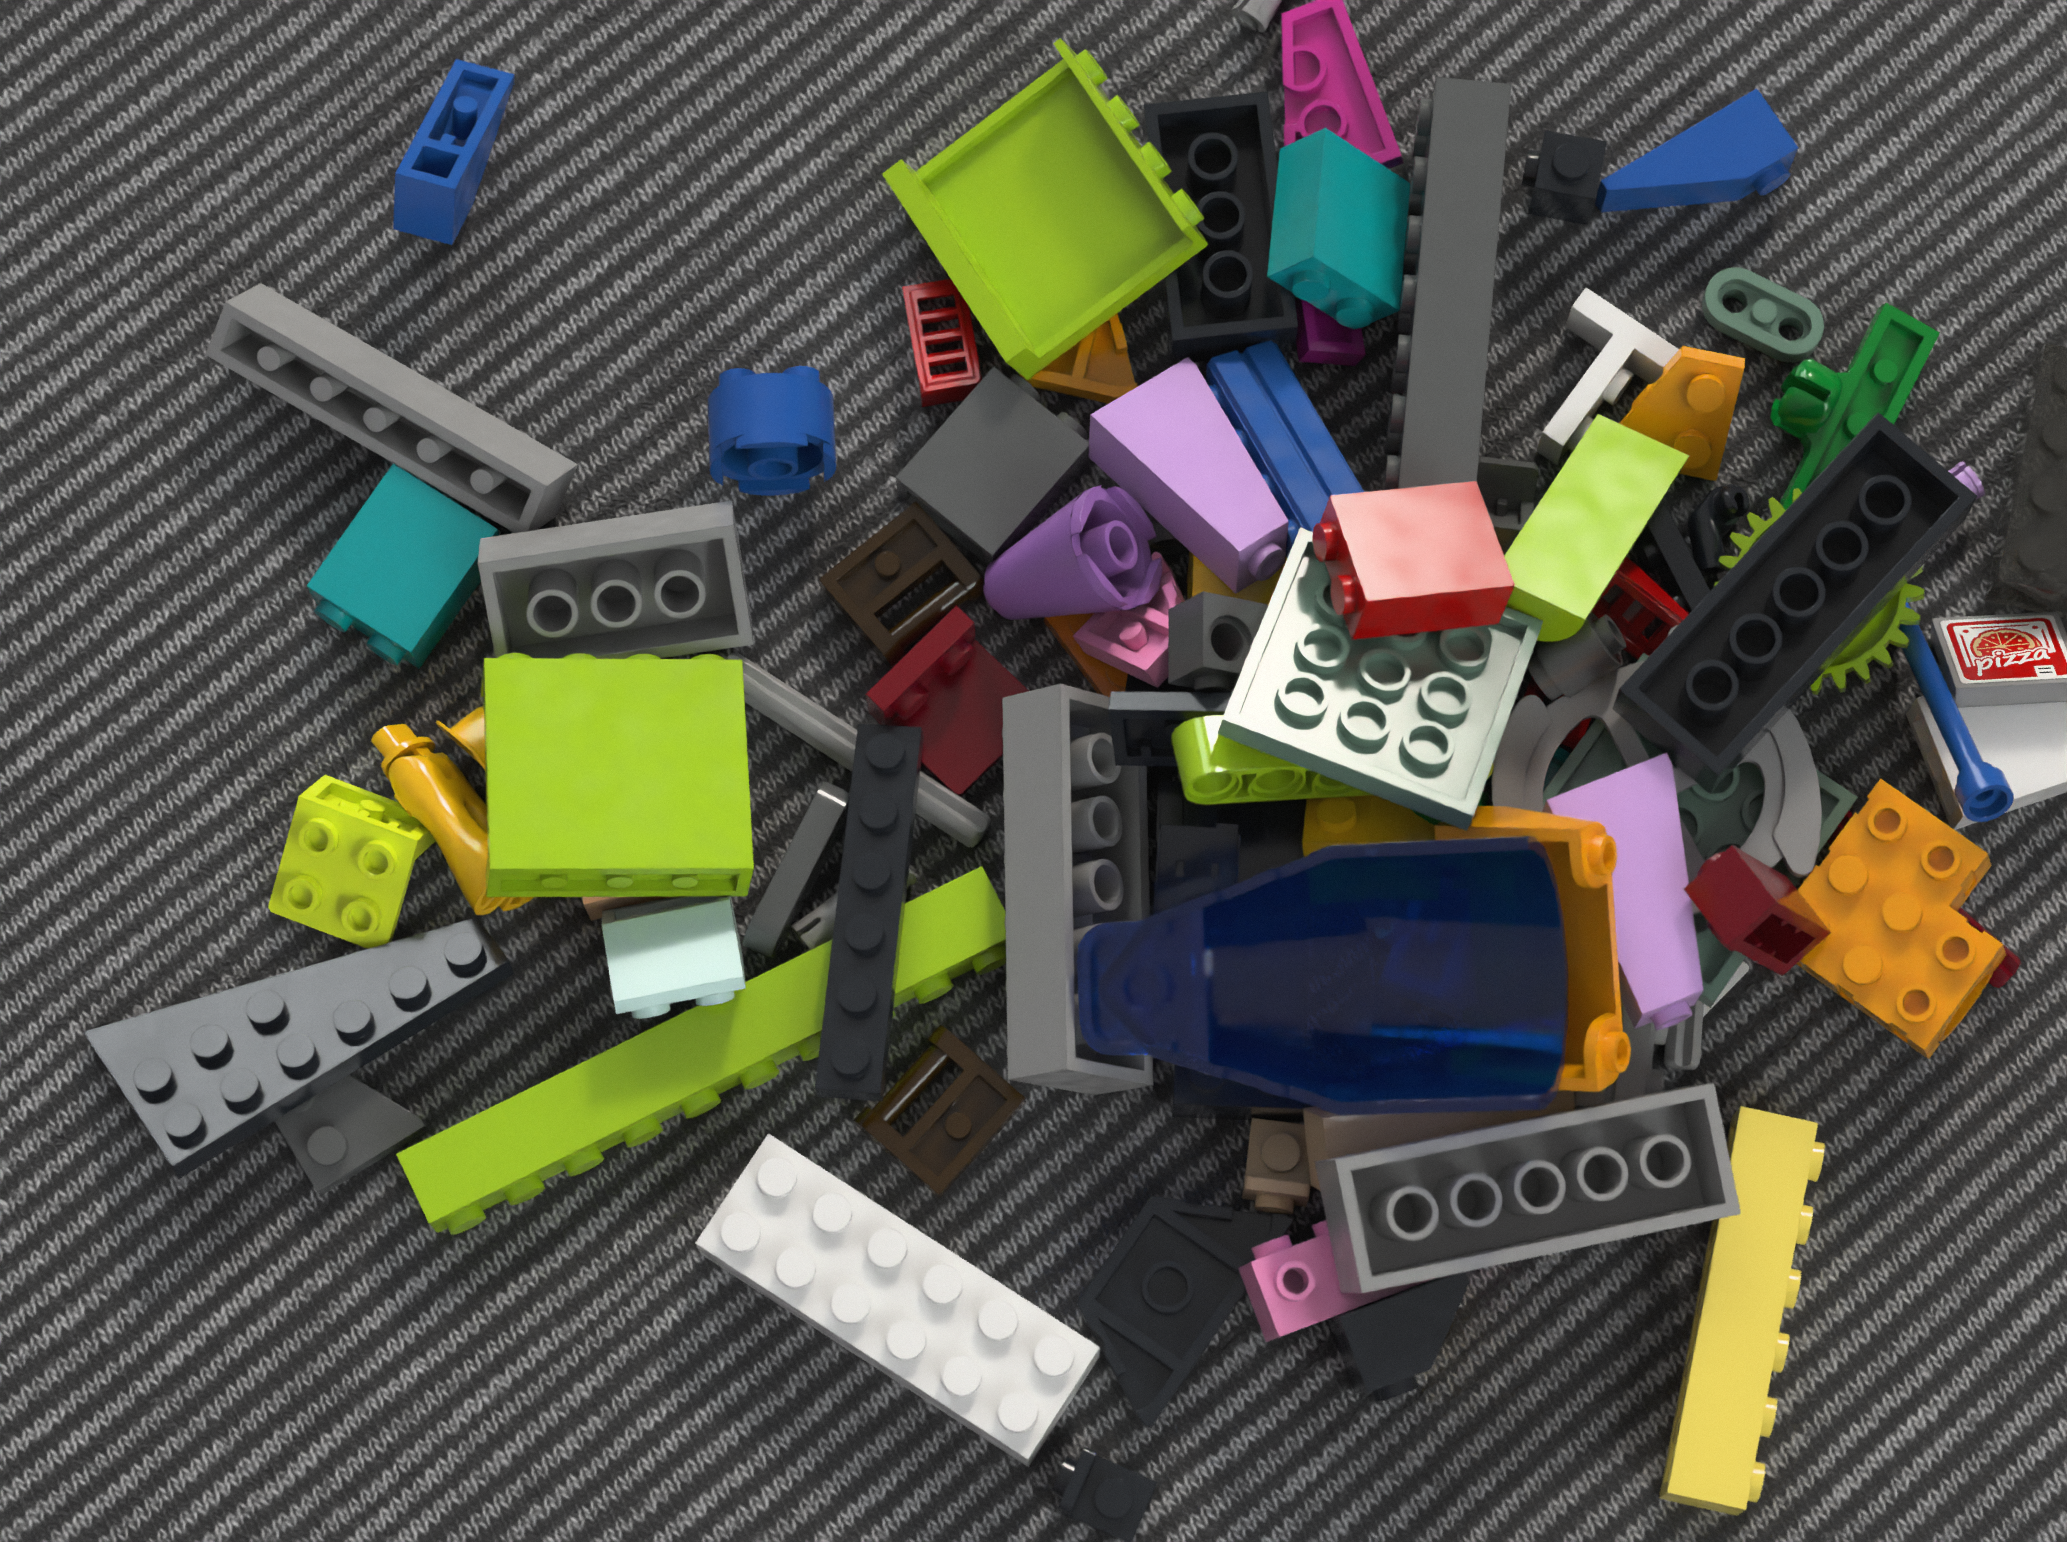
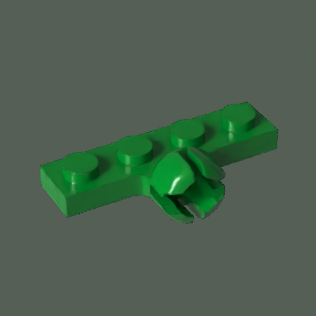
M1884 303L1877 309L1845 373H1836L1813 359H1807L1788 374L1781 386L1784 396L1781 400L1774 399L1770 418L1775 426L1798 438L1804 447L1803 458L1780 501L1785 510L1793 503V490L1799 488L1803 493L1878 412L1894 425L1940 332L1894 306Z

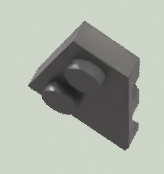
M351 1075L346 1076L275 1120L276 1125L314 1188L321 1196L428 1130L420 1117Z

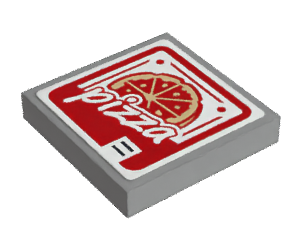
M2058 611L1931 619L1930 638L1945 681L1958 708L2067 702V634Z

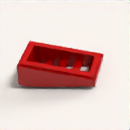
M951 279L903 286L902 291L922 407L964 401L982 380L968 304ZM954 296V307L919 312L917 301ZM958 319V328L923 333V324ZM960 340L962 342V349L931 354L926 353L925 346ZM965 362L966 370L930 375L929 367Z
M1628 557L1625 558L1591 611L1598 618L1608 615L1613 620L1625 639L1626 648L1624 650L1637 660L1643 653L1650 656L1667 638L1670 629L1679 625L1688 616V613ZM1616 584L1622 590L1608 603L1603 596ZM1637 600L1643 607L1628 622L1622 614ZM1657 616L1664 623L1647 640L1641 632Z

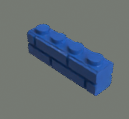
M1270 340L1246 347L1243 353H1239L1236 350L1212 357L1209 363H1207L1205 381L1289 521L1285 555L1288 558L1300 527L1313 532L1315 524L1320 523L1329 496L1361 493L1364 491L1277 344Z

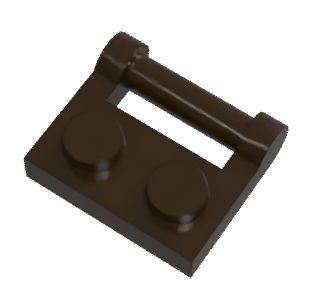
M916 501L818 579L823 591L867 640L882 662L890 669L906 655L905 649L938 624L955 606L959 607L967 599L975 602L984 594L983 586L985 585L981 575ZM943 566L952 577V580L888 631L877 618Z
M941 1025L926 1039L930 1046L883 1096V1101H879L872 1109L865 1106L853 1120L855 1125L865 1135L881 1146L939 1199L1026 1103V1098ZM949 1062L955 1065L962 1073L904 1137L891 1127Z

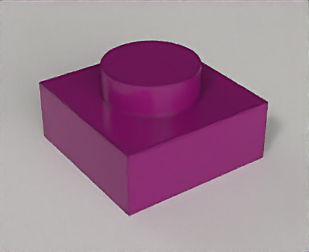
M1300 298L1295 300L1298 321L1296 346L1299 362L1356 366L1366 355L1362 328L1355 330L1343 326L1336 319Z

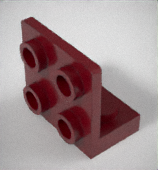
M955 606L866 693L869 714L880 725L922 727L924 743L921 764L947 789L962 797L1003 757V697L1028 692L1029 690L976 641L975 623L960 608Z

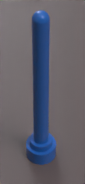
M1906 602V607L1911 609L1909 603ZM1900 624L1899 630L1906 635L1910 642L1907 648L1901 649L1959 771L1954 790L1965 817L1971 821L1986 822L2004 814L2011 807L2014 800L2011 787L2004 773L1999 768L1993 767L1990 763L1983 762L1920 626Z

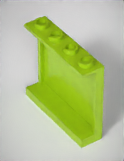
M1061 38L1053 44L1063 57V60L917 171L901 159L882 173L1005 362L1027 380L1209 245L1196 227L1198 223L1204 220L1197 206L1182 188L1174 194L1163 179L1172 172L1164 158L1150 141L1141 147L1131 131L1140 124L1131 110L1118 95L1109 100L1100 87L1108 79L1100 65L1087 49H1084L1077 55Z
M508 653L498 658H484L481 697H484L488 842L486 897H724L748 895L754 863L742 660L724 659L714 654L698 655L691 659H661L652 654H636L627 659H597L592 655L584 653L570 654L562 659L532 658L522 653Z

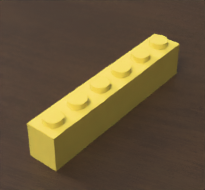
M1740 1106L1731 1118L1727 1148L1741 1214L1715 1219L1711 1223L1659 1499L1736 1516L1746 1510L1748 1501L1757 1503L1763 1486L1765 1464L1755 1462L1760 1436L1770 1437L1777 1410V1399L1767 1397L1772 1371L1782 1372L1789 1345V1334L1779 1332L1784 1307L1794 1308L1801 1281V1270L1791 1268L1796 1243L1806 1244L1813 1216V1207L1803 1205L1807 1180L1817 1182L1824 1158L1825 1144L1815 1142L1818 1127L1816 1122Z

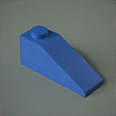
M458 59L455 60L395 173L394 230L453 245L473 206L514 85V74Z
M1756 88L1602 179L1599 184L1595 205L1600 212L1738 201L1755 190L1762 196L1778 188L1790 177L1789 170L1797 153L1798 146Z

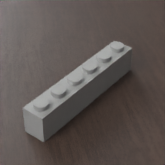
M262 283L233 297L224 304L206 356L514 533L538 530L557 516L578 466L575 462Z

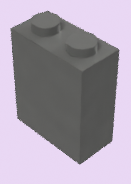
M995 367L987 373L896 476L898 497L908 505L916 501L945 535L986 568L990 562L1033 529L1090 463V458L1088 457L1089 442L1086 441L1089 436L1086 430L1068 414L1060 412L1056 417L1038 402L1041 399L1039 393L1025 379L1017 374H1012L1007 378Z

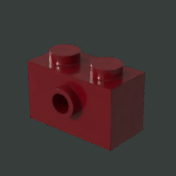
M1733 845L1725 852L1717 853L1706 860L1700 867L1698 876L1684 888V891L1707 919L1706 924L1709 930L1728 950L1732 952L1737 951L1781 976L1786 974L1831 933L1785 875Z

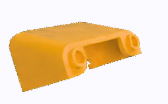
M1477 806L1467 831L1445 822L1434 825L1436 858L1456 859L1461 867L1453 870L1454 884H1469L1478 1005L1463 1012L1464 1025L1475 1026L1473 1038L1467 1049H1456L1451 1052L1453 1084L1599 1092L1613 1084L1618 1078L1619 1073L1624 1072L1628 1067L1631 1053L1630 1041L1627 1034L1623 1032L1612 879V873L1617 862V847L1614 838L1607 834L1605 827L1600 822L1509 806Z

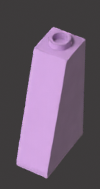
M1188 357L1090 414L1088 457L1122 489L1129 493L1151 516L1231 590L1238 593L1257 580L1264 581L1272 577L1285 564L1289 521L1197 365Z
M1665 753L1547 799L1542 810L1544 813L1600 822L1605 827L1607 834L1615 840L1617 862L1612 873L1620 995L1634 1029L1653 1022L1656 1030H1662L1686 1020L1692 1016L1690 1007L1696 1004L1703 992L1692 903L1690 897L1684 891L1689 881L1673 766L1668 754Z

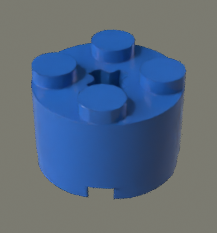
M795 366L784 370L783 373L756 374L749 369L735 368L726 370L719 375V386L711 392L707 402L710 475L715 482L724 486L723 476L738 481L739 492L751 495L775 496L794 494L810 489V478L824 472V482L835 474L834 400L830 389L820 382L818 370L808 366Z

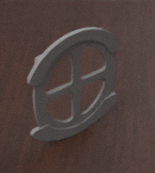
M1676 625V626H1674L1673 628L1670 629V631H1669L1667 637L1673 632V630H1674L1678 625ZM1644 661L1618 668L1569 698L1564 695L1548 707H1545L1543 701L1535 695H1528L1522 698L1509 716L1494 758V770L1491 778L1492 806H1509L1542 812L1544 808L1543 787L1549 764L1563 740L1582 721L1589 718H1597L1605 725L1627 768L1649 760L1650 758L1633 726L1612 709L1619 688ZM1789 709L1739 763L1750 762L1755 764L1759 768L1764 781V795L1757 823L1740 850L1771 868L1783 860L1788 871L1793 876L1802 878L1809 875L1815 865L1820 844L1822 808L1819 779L1811 749L1798 720ZM1680 767L1673 769L1676 795L1698 784ZM1680 817L1688 881L1690 884L1698 876V871L1705 861ZM1691 900L1693 915L1701 912Z

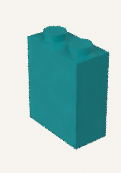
M1323 128L1281 148L1267 277L1291 291L1296 297L1307 301L1333 317L1339 324L1356 330L1366 327L1374 321L1398 312L1400 310L1411 183L1327 128Z
M393 463L306 585L315 603L318 604L314 612L329 625L345 633L351 625L370 637L366 645L389 663L397 666L403 658L420 669L481 582L478 568L480 538L499 536V531L494 526Z

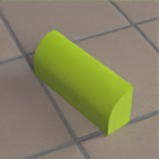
M1597 414L1504 555L1515 584L1506 607L1543 621L1537 641L1555 642L1565 640L1581 629L1686 464L1689 455Z

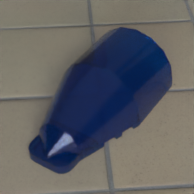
M1533 836L1329 845L1310 853L1311 855L1276 869L1271 868L1254 875L1253 878L1223 890L1211 892L1141 921L1108 922L1096 925L1085 933L1079 943L1077 953L1079 1023L1085 1041L1091 1048L1101 1054L1112 1056H1151L1221 1079L1226 1078L1262 1089L1261 1091L1279 1097H1287L1320 1107L1321 1110L1340 1116L1546 1109L1557 1095L1564 1069L1568 1031V962L1565 927L1555 873L1546 848Z

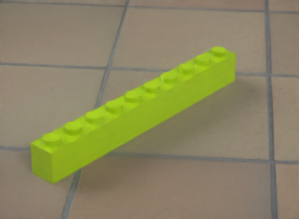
M982 866L905 904L893 1008L915 997L920 1004L932 1001L954 987L951 979L972 969L975 970L977 975L986 974L1006 963V911ZM832 940L745 982L746 989L734 991L735 997L732 1000L710 1006L698 1005L397 1153L399 1162L428 1223L437 1233L447 1228L451 1235L464 1232L486 1219L484 1210L506 1199L509 1205L512 1206L537 1196L545 1190L542 1181L565 1170L568 1176L584 1173L604 1160L601 1152L625 1141L627 1147H634L645 1143L663 1131L660 1123L682 1112L687 1119L699 1116L720 1104L719 1094L741 1083L744 1089L748 1090L770 1081L780 1073L777 1065L800 1055L803 1061L819 1057ZM893 1010L892 1019L896 1016L894 1010Z

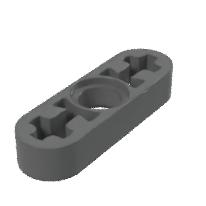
M826 781L821 785L749 923L744 936L743 946L772 960L778 955L792 930L790 926L796 922L846 824L849 792Z

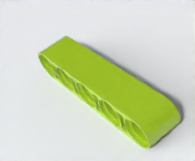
M1224 715L1193 718L1182 723L1172 733L1171 741L1184 795L1189 801L1196 804L1373 795L1218 735L1217 732ZM1492 763V766H1491V769H1490V771H1489V774H1488L1487 779H1488V778L1491 776V774L1493 773V770H1494V764H1493V763Z

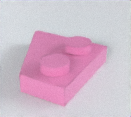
M1155 551L1151 555L1152 560L1161 557L1163 571L1159 590L1151 601L1132 610L1095 613L1073 637L1084 653L1158 688L1168 678V609L1184 602V598L1172 569L1163 556Z

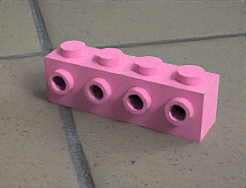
M1326 1220L1312 1225L1316 1238L1295 1246L1292 1245L1287 1234L1251 1248L1256 1260L1238 1268L1266 1342L1433 1280L1428 1279L1366 1293H1341Z

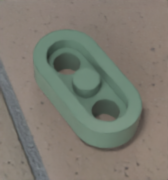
M1733 267L1718 272L1709 281L1703 295L1702 310L1706 320L1713 328L1782 362H1798L1809 357L1816 350L1824 332L1823 316L1813 302L1744 268ZM1726 298H1736L1743 304L1744 310L1738 313L1729 312L1723 306L1722 301ZM1784 325L1793 326L1799 332L1800 338L1793 341L1786 340L1780 335L1778 328Z

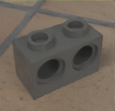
M1203 591L1168 609V684L1194 688V692L1233 693L1268 604Z

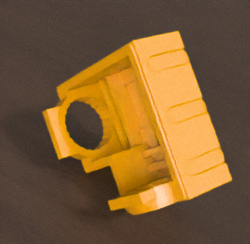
M1880 778L1867 796V803L1858 814L1854 813L1828 848L1829 854L1820 866L1816 865L1798 888L1799 893L1831 933L1796 965L1929 1059L1940 1045L1939 1042L1945 1040L1970 1011L1988 984L1993 972L2006 956L2004 945L1985 931L1983 933L1979 932L1969 924L1967 918L1957 912L1992 865L1987 852Z

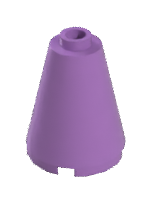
M1100 485L1083 491L989 563L985 571V585L983 586L988 604L1004 618L1019 620L1132 610L1149 603L1159 590L1163 569L1161 557L1152 560L1148 540L1157 536L1151 521L1141 505L1124 489L1116 486L1104 489Z

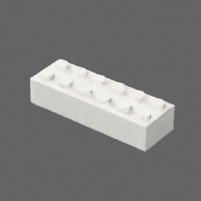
M769 1133L695 1243L701 1255L1027 1467L1030 1466L1100 1357L1099 1346Z

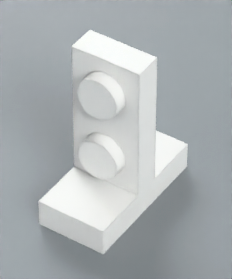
M1588 288L1583 290L1571 307L1566 328L1601 352L1542 432L1537 452L1558 465L1568 449L1572 451L1575 449L1593 422L1592 416L1604 400L1614 405L1630 384L1634 376L1633 373L1650 384L1655 383L1663 374V367L1679 350Z

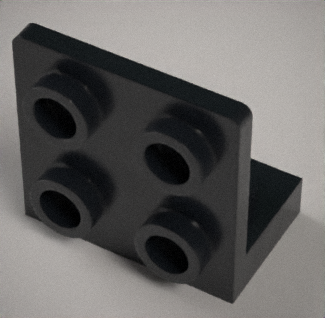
M1128 674L1125 692L1111 691L1108 706L1115 765L1177 766L1171 741L1174 730L1182 723L1193 718L1224 715L1233 693L1194 692V688L1168 684V678L1157 688Z

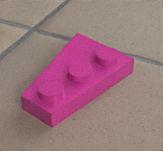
M1315 0L1282 13V62L1285 96L1284 147L1323 128H1327L1388 169L1403 164L1401 152L1343 0Z

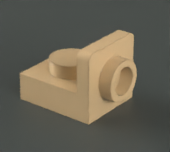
M1252 1118L1242 1199L1255 1200L1254 1209L1272 1214H1293L1294 1205L1306 1207L1310 1195L1311 1185L1305 1126L1303 1124Z

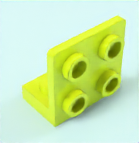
M324 775L298 797L268 908L272 913L367 949L390 943L393 939L414 862L436 840L422 823L415 817L409 816L399 802Z

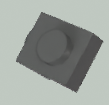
M1481 456L1478 460L1477 484L1501 549L1505 555L1534 511L1538 466L1534 462Z

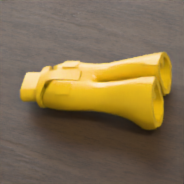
M407 724L388 725L378 730L373 735L371 742L384 757L381 768L391 783L395 799L410 817H415L434 837L476 915L490 914L498 906L503 911H509L519 908L532 900L534 897H486V867L488 859L487 805L456 764L443 752L433 753L435 743L429 737H417Z

